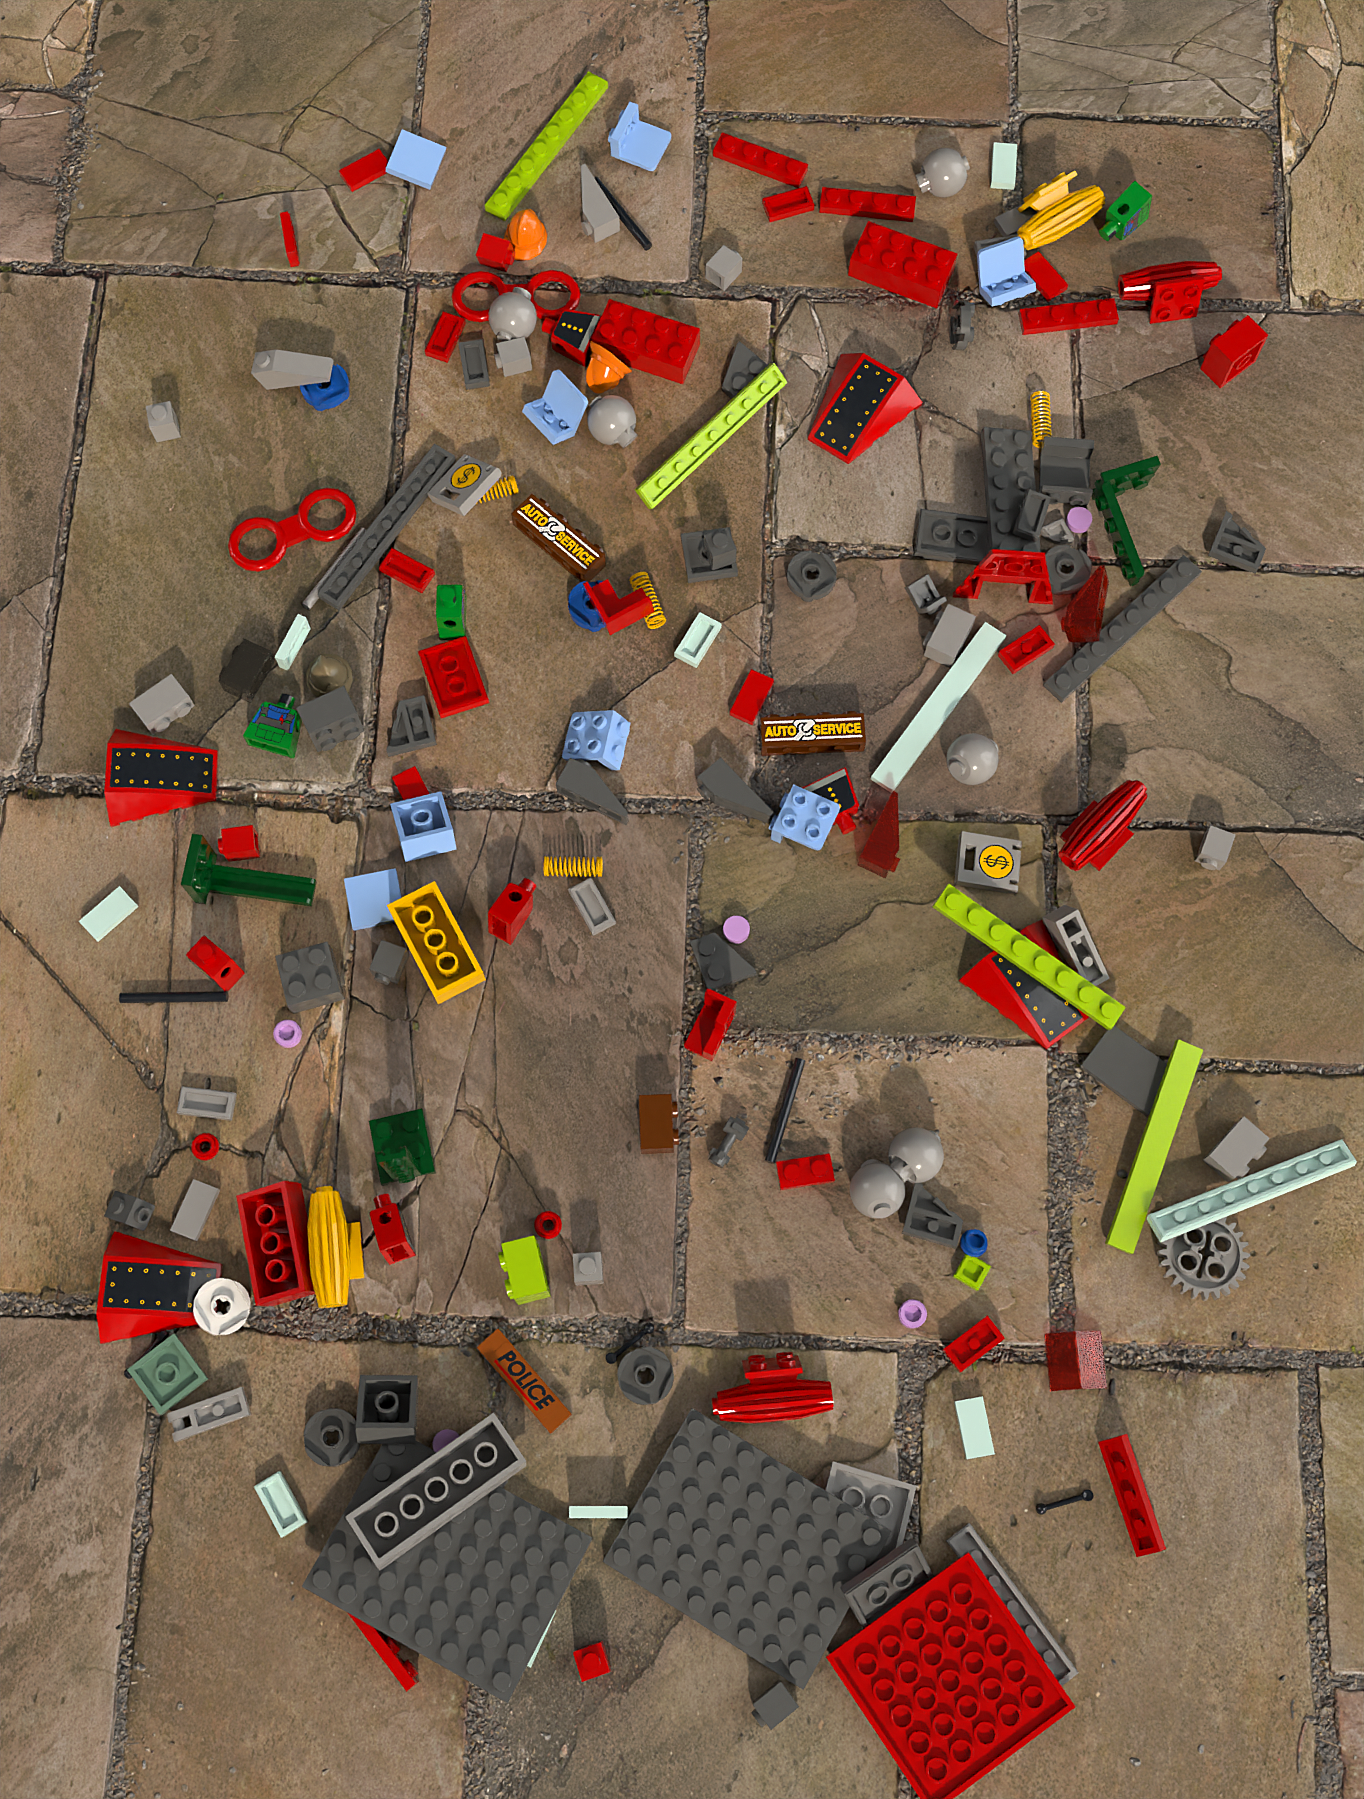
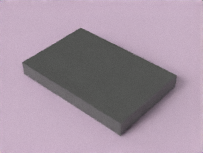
M920 509L914 557L978 565L989 552L987 517Z
M1114 1025L1111 1030L1106 1031L1080 1068L1147 1117L1151 1112L1167 1064Z
M912 1537L842 1585L840 1589L862 1628H865L925 1582L933 1578L934 1575L917 1542Z

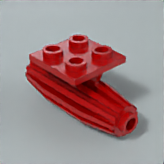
M1180 261L1147 266L1119 275L1117 284L1119 297L1121 300L1152 301L1148 320L1150 324L1197 317L1202 291L1217 286V283L1222 279V269L1216 262Z
M1127 780L1105 796L1099 803L1094 800L1060 835V838L1065 842L1058 853L1060 860L1074 871H1079L1088 863L1100 871L1134 835L1127 826L1132 822L1147 799L1148 795L1145 785L1138 780Z
M792 1352L777 1353L776 1357L765 1358L764 1355L748 1356V1360H742V1367L745 1379H748L750 1383L718 1391L717 1398H712L713 1415H719L720 1421L764 1423L795 1420L833 1410L831 1382L797 1379L798 1374L803 1373V1369L798 1355L793 1356Z

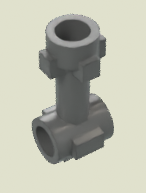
M730 1116L722 1129L727 1133L718 1149L712 1148L709 1153L711 1156L708 1160L712 1164L723 1168L724 1164H728L731 1158L727 1154L735 1140L742 1141L749 1130V1127L745 1125L746 1122L738 1117L733 1118Z

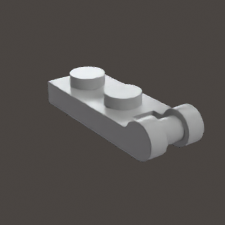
M239 1387L167 1414L168 1422L173 1425L174 1442H179L250 1416L251 1411L244 1387ZM189 1416L192 1426L185 1428L183 1419Z

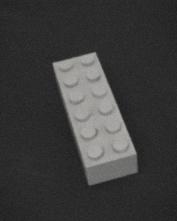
M492 1413L345 1517L380 1571L527 1466L526 1460L496 1415Z

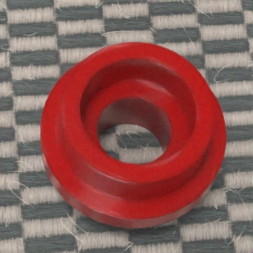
M210 1133L199 1134L192 1142V1153L199 1160H211L219 1151V1141ZM210 1143V1149L207 1152H203V1144Z
M545 1211L536 1217L534 1228L541 1238L553 1239L561 1232L562 1221L556 1213ZM546 1221L553 1222L554 1225L551 1230L543 1228V1224Z

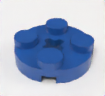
M338 364L332 366L330 382H325L326 384L331 383L328 388L321 389V383L300 385L303 398L317 411L334 408L347 400L350 395L348 376L345 370Z
M596 580V582H588V583H589L590 587H593V586H595V585L601 583L602 581H601V580ZM583 581L577 584L570 592L568 611L571 619L578 626L589 629L592 632H597L605 626L596 610L589 609L588 602L590 600L583 586V583L587 581Z

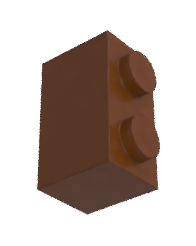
M672 1094L639 1095L641 1154L674 1153V1145H679L678 1128L673 1129V1118H678L677 1101L672 1102Z

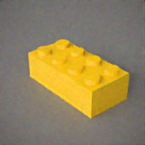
M435 881L387 905L437 1004L486 980L480 965Z

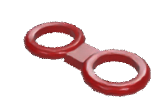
M548 270L540 272L533 276L527 284H505L500 277L493 273L477 271L468 273L460 278L455 284L451 296L453 307L460 316L469 321L485 322L489 321V309L475 311L466 307L461 299L465 289L474 283L483 282L494 286L499 295L506 292H512L515 287H520L531 294L530 301L534 304L539 319L544 320L547 317L557 321L563 310H575L578 307L581 294L577 282L572 276L563 271ZM555 281L566 285L571 293L570 300L566 305L555 310H548L538 306L533 298L534 292L545 282Z
M326 487L314 490L305 496L299 505L296 515L279 522H275L270 518L254 517L238 524L229 537L228 549L230 557L238 566L248 571L260 572L271 569L282 560L286 554V549L309 538L322 542L335 541L348 534L356 520L355 504L348 494L339 489ZM333 499L342 503L345 507V519L341 525L332 530L324 531L314 528L308 521L309 510L320 500ZM263 528L273 532L277 539L276 548L265 559L250 560L240 553V540L248 531Z

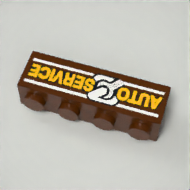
M531 494L511 513L513 525L580 582H590L606 566L603 549L597 544H591L580 529L572 528L562 514L554 513L544 499H538Z
M846 711L842 714L833 715L829 712H821L817 715L809 716L803 713H795L786 717H780L777 714L760 718L761 756L864 752L866 745L864 713Z

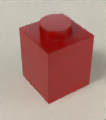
M483 233L476 257L481 265L507 272L509 265H512L515 260L516 253L510 241Z
M253 825L221 829L222 838H218V848L220 854H223L228 862L260 858L258 833Z
M602 1640L573 1651L582 1682L611 1671Z

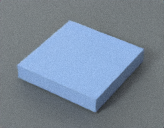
M402 129L387 164L386 172L431 190L445 155L446 147Z
M396 868L344 878L351 924L354 931L395 922L387 905L402 898Z

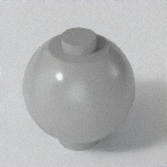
M939 148L932 151L922 163L921 173L915 175L922 193L929 191L933 196L947 198L957 194L963 188L968 177L966 171L970 169L965 155L961 157L958 151L951 148Z
M515 287L512 292L499 295L490 306L488 313L489 324L501 342L524 336L526 339L535 329L537 323L536 309L530 301L531 294L523 288Z
M599 395L589 404L591 409L587 416L588 428L592 436L600 443L605 445L619 443L622 448H625L638 436L634 431L636 414L632 405L626 399L617 395H606L603 398Z
M968 733L958 737L950 745L946 756L947 768L950 774L957 781L966 785H979L986 782L997 770L999 762L998 746L992 739L977 733Z
M918 1127L908 1128L898 1133L889 1147L888 1158L891 1164L890 1168L900 1176L903 1183L906 1181L922 1183L932 1179L941 1169L944 1160V1151L939 1135L932 1130L928 1131Z
M870 1159L861 1165V1168L854 1174L851 1180V1201L855 1208L867 1217L875 1219L886 1218L894 1214L901 1207L905 1197V1185L900 1176L889 1165L881 1163L876 1159Z

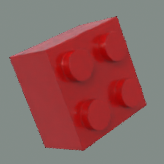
M1249 315L1241 321L1235 320L1225 333H1218L1209 342L1210 348L1203 356L1204 361L1200 369L1219 388H1222L1256 362L1268 334Z

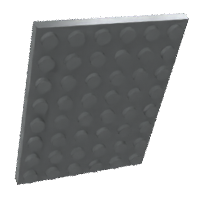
M691 1408L603 1562L804 1690L850 1607L840 1587L874 1564L891 1530L694 1408Z
M418 1441L415 1444H382L302 1587L508 1704L593 1538L498 1486L379 1571L345 1516L436 1453Z

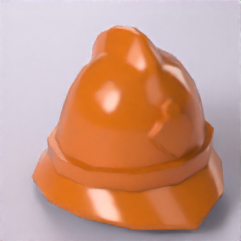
M531 209L517 212L511 218L510 223L507 225L504 239L511 242L516 253V261L531 260L540 255L546 246L547 232L536 213Z
M592 341L590 342L592 353L586 371V382L594 393L600 394L615 388L619 384L620 379H623L625 374L631 373L632 370L611 352Z

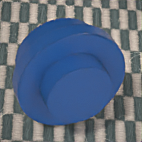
M967 1230L960 1238V1246L967 1255L979 1257L987 1250V1237L980 1230Z

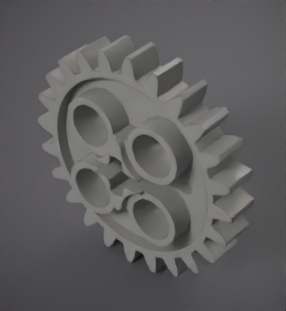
M1227 1217L1191 1230L1199 1238L1197 1244L1188 1240L1187 1232L1161 1243L1158 1241V1244L1164 1247V1249L1159 1250L1157 1256L1165 1258L1158 1266L1167 1267L1168 1271L1163 1275L1164 1278L1171 1276L1174 1278L1170 1286L1174 1287L1180 1284V1294L1190 1290L1191 1299L1196 1298L1198 1293H1201L1203 1301L1208 1299L1209 1293H1211L1214 1300L1220 1298V1292L1224 1296L1230 1294L1229 1287L1234 1290L1237 1289L1239 1284L1236 1280L1243 1281L1246 1278L1240 1270L1249 1269L1250 1266L1244 1263L1243 1260L1248 1259L1250 1254L1242 1251L1249 1244L1248 1242L1239 1241V1238L1244 1233H1234L1235 1222L1226 1225ZM1208 1231L1210 1232V1239L1205 1248V1256L1208 1258L1202 1263L1201 1278H1197V1270L1202 1260V1254L1198 1252L1205 1246L1206 1232ZM1214 1240L1223 1241L1226 1251L1221 1252L1217 1250ZM1181 1258H1187L1192 1262V1270H1186L1182 1267L1180 1263ZM1208 1267H1216L1220 1272V1278L1211 1277Z

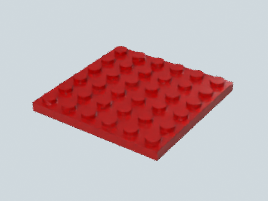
M966 1552L871 1624L826 1655L835 1672L920 1799H954L1076 1707L969 1552Z

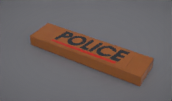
M496 1329L477 1347L550 1434L572 1415L499 1329Z

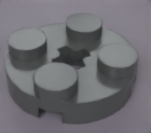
M956 300L952 309H957L956 315L950 318L949 338L950 344H955L952 350L963 351L967 348L968 342H973L974 327H971V318L974 316L975 305L973 302H968V300Z
M1058 545L1046 553L1051 590L1053 594L1058 596L1079 592L1086 586L1090 578L1092 564L1088 555L1081 549L1070 548L1071 545ZM1061 565H1064L1066 568L1070 567L1072 570L1069 574L1062 573L1060 571Z
M812 551L800 552L789 563L786 574L788 587L805 602L824 598L835 587L836 565L828 555L822 552L820 554L812 553ZM807 571H810L811 573L816 572V579L811 580L806 578Z
M642 1347L626 1354L618 1368L619 1387L627 1399L639 1405L658 1403L668 1395L673 1386V1367L669 1359L663 1352L652 1347ZM646 1368L651 1369V1376L654 1377L653 1381H647L645 1384L640 1383L641 1377L638 1376V1372H644Z
M329 1408L319 1411L309 1419L305 1426L303 1435L305 1451L310 1459L319 1465L338 1467L349 1462L360 1448L356 1436V1418L343 1409ZM337 1430L339 1432L337 1436L340 1439L339 1442L328 1445L326 1443L328 1440L326 1433Z

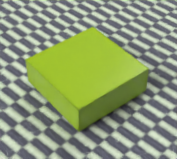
M965 1254L953 1278L978 1291L991 1266L977 1257Z

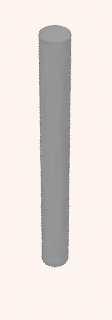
M361 528L302 602L306 609L310 610L319 599L317 593L367 531L365 528Z

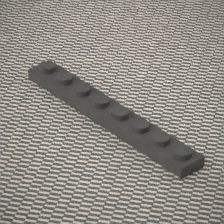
M436 444L431 447L317 593L319 599L337 610L342 608L428 497L427 493L456 461L455 455Z
M1183 555L1044 683V687L1063 703L1194 582L1202 571Z

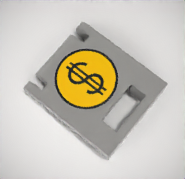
M464 454L427 494L432 502L465 516L501 477V471L497 467ZM448 491L455 493L459 496L455 500H452Z
M962 831L958 838L954 885L1016 894L1018 886L1009 883L1017 884L1019 882L1021 851L1013 849H1020L1022 841ZM975 848L973 871L964 869L965 851H972Z

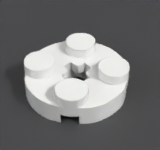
M216 1278L205 1283L199 1289L193 1301L195 1321L201 1329L216 1336L229 1335L237 1331L245 1323L250 1311V1297L243 1285L225 1278ZM218 1299L222 1302L228 1301L230 1304L226 1308L228 1313L224 1315L221 1312L216 1313L214 1311V1308L217 1306L215 1301Z

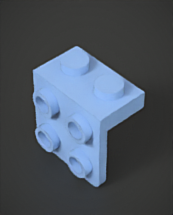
M629 102L626 109L620 112L616 128L611 129L608 137L612 157L648 171L656 169L671 141V133L669 131L639 120L638 104Z
M1019 236L978 251L979 291L992 307L1002 305L1007 301L1024 297L1036 291V283L1025 272L1023 240Z
M557 369L552 372L543 397L525 404L522 412L554 445L575 436L588 400Z
M614 710L573 713L562 758L566 761L570 758L576 761L578 759L584 761L598 760L611 771L620 770L631 723Z
M793 784L790 793H785L779 807L782 809L779 816L774 815L770 823L769 830H772L771 840L781 843L783 837H786L811 849L820 850L839 813V804Z

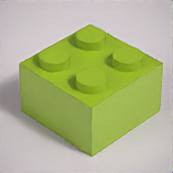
M533 1235L502 1243L503 1251L498 1252L501 1268L504 1272L508 1271L509 1279L504 1280L508 1297L510 1296V1299H514L518 1305L551 1297L536 1237Z

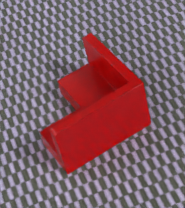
M608 579L593 587H590L588 581L583 583L586 594L609 635L655 612L650 597L646 596L642 587L619 599Z
M707 988L704 1006L684 1044V1048L713 1061L735 1016L737 1001Z

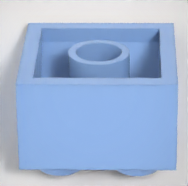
M441 791L390 804L405 862L456 850L453 828Z

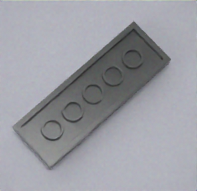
M984 427L981 431L989 551L1000 549L1041 552L1040 539L1035 543L1013 534L1026 490L1029 488L1036 491L1031 431Z

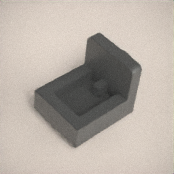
M929 574L923 575L904 587L918 614L928 613L932 615L941 610V604L947 601L946 596L939 595Z
M115 1191L104 1217L144 1231L155 1205L137 1197Z

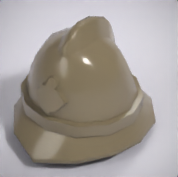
M320 654L310 662L305 674L308 688L317 697L342 686L349 693L353 682L352 670L347 660L336 654Z

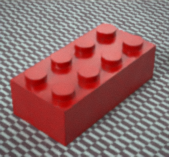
M868 221L850 258L848 276L937 309L954 272L958 253Z
M609 299L593 334L592 342L611 352L628 367L684 384L700 346V328Z
M282 1181L237 1195L255 1305L276 1306L315 1294L310 1274L308 1217L301 1183Z

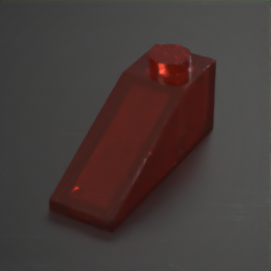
M1105 565L1097 568L1067 606L1066 616L1062 617L1061 629L1062 632L1066 633L1068 642L1099 641L1109 586Z
M895 791L892 792L858 861V866L885 879L889 871L895 872L901 860L897 857L899 851L898 793Z

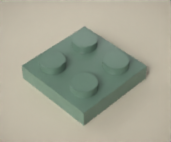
M174 1333L127 1369L159 1415L165 1414L209 1379Z

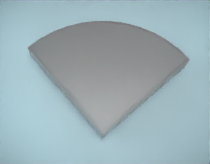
M1063 518L1043 526L1040 533L1046 540L1055 544H1069L1074 540Z

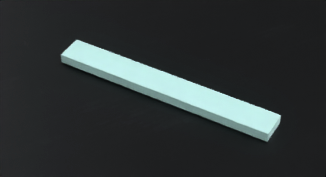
M986 622L982 625L871 776L872 781L893 793L1006 638L1004 633Z
M1341 1139L1151 1213L1147 1216V1221L1161 1243L1355 1166L1357 1161Z

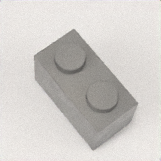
M950 604L947 605L944 612L940 610L934 621V625H936L934 632L929 631L923 642V645L926 646L924 656L951 668L973 627L976 616Z
M172 674L129 703L152 735L167 729L171 722L178 717L187 715L191 708L195 706L189 695Z
M1243 1116L1236 1121L1203 1161L1227 1182L1235 1178L1241 1179L1249 1171L1250 1168L1247 1164L1251 1159L1258 1160L1265 1153L1267 1148L1264 1145L1270 1138Z

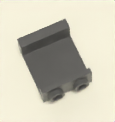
M1044 436L1040 448L1039 493L1051 497L1049 504L1088 505L1093 493V489H1089L1090 458L1094 450V440Z

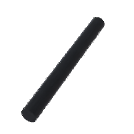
M595 177L598 185L618 214L619 219L645 251L649 250L652 247V243L602 181Z
M228 991L134 992L119 994L120 1003L228 1002L229 999Z
M795 1058L764 1160L771 1164L776 1162L806 1062L801 1058Z

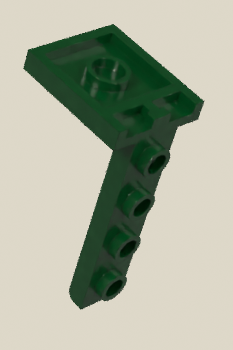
M1158 455L1102 472L1100 474L1102 479L1096 480L1094 483L1095 488L1091 496L1092 500H1095L1097 509L1102 511L1105 519V530L1112 537L1114 554L1120 558L1122 575L1124 579H1128L1130 586L1136 585L1145 574L1116 497L1125 493V490L1132 488L1140 490L1148 486L1149 481L1155 476V472L1161 465Z
M192 834L181 886L195 903L206 905L208 893L211 892L312 907L317 884L315 879L215 865L217 855L203 835Z
M422 1108L369 1121L382 1186L397 1181L399 1183H408L414 1181L415 1177L436 1174Z

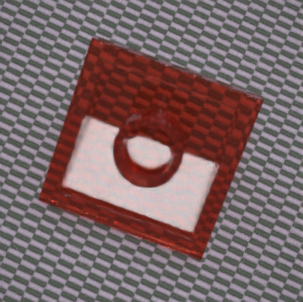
M1070 1331L1044 1334L1050 1392L1107 1389L1101 1331Z

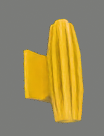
M1076 171L1068 175L1063 172L1053 178L1052 182L1044 183L1037 187L1033 193L1023 199L1025 203L1017 209L1020 213L1029 207L1037 211L1017 231V236L1023 240L1024 249L1032 250L1054 242L1087 222L1105 205V196L1100 187L1092 185L1069 193L1068 182L1077 175Z
M322 1186L316 1188V1192L312 1193L310 1197L307 1227L310 1274L318 1307L334 1308L347 1305L350 1280L365 1278L361 1223H347L339 1191H333V1186Z

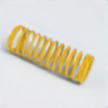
M1036 391L1030 396L1032 444L1038 448H1041L1042 442L1036 440H1043L1044 436L1051 437L1052 435L1051 411L1049 410L1050 395L1046 391ZM1044 394L1048 396H1039L1033 399L1035 395Z
M514 475L508 476L507 480L504 477L503 482L499 478V483L497 481L489 489L493 500H495L493 488L497 499H499L498 489L503 498L502 487L505 496H508L506 485L509 494L512 495L510 483L514 494H518ZM488 490V491L486 492V495H487L488 501H491V499H490V494H489V490ZM484 495L483 500L486 503V497Z
M638 572L632 575L629 581L633 592L635 589L642 587V589L646 588L644 589V592H647L645 593L646 596L654 593V595L649 597L650 599L655 597V599L651 600L652 603L657 601L653 604V607L658 605V607L654 608V611L660 610L647 615L648 617H644V619H646L645 622L648 628L655 629L665 624L666 618L661 611L660 604H658L659 601L657 596H655L656 593L653 592L654 589L650 584L651 581L649 580L648 573ZM646 575V576H643V577H640V578L636 579L635 581H632L634 578H636V577H638V576ZM658 613H661L660 615H657V616H655V617H653V618L648 619L650 616H654V615H656V614H658Z
M545 856L544 876H550V872L554 876L556 872L557 877L559 874L563 877L565 872L567 877L570 872L571 877L573 874L577 877L578 873L582 877L584 871L585 877L587 874L591 877L592 873L594 877L597 874L598 877H602V857L596 858V869L594 857H592L591 872L589 857H587L586 870L585 857L583 856L582 869L580 857H578L576 872L575 856L573 857L572 871L571 857H568L567 869L566 857L564 856L562 872L560 856L557 872V857H554L553 870L552 856H550V862L549 857Z

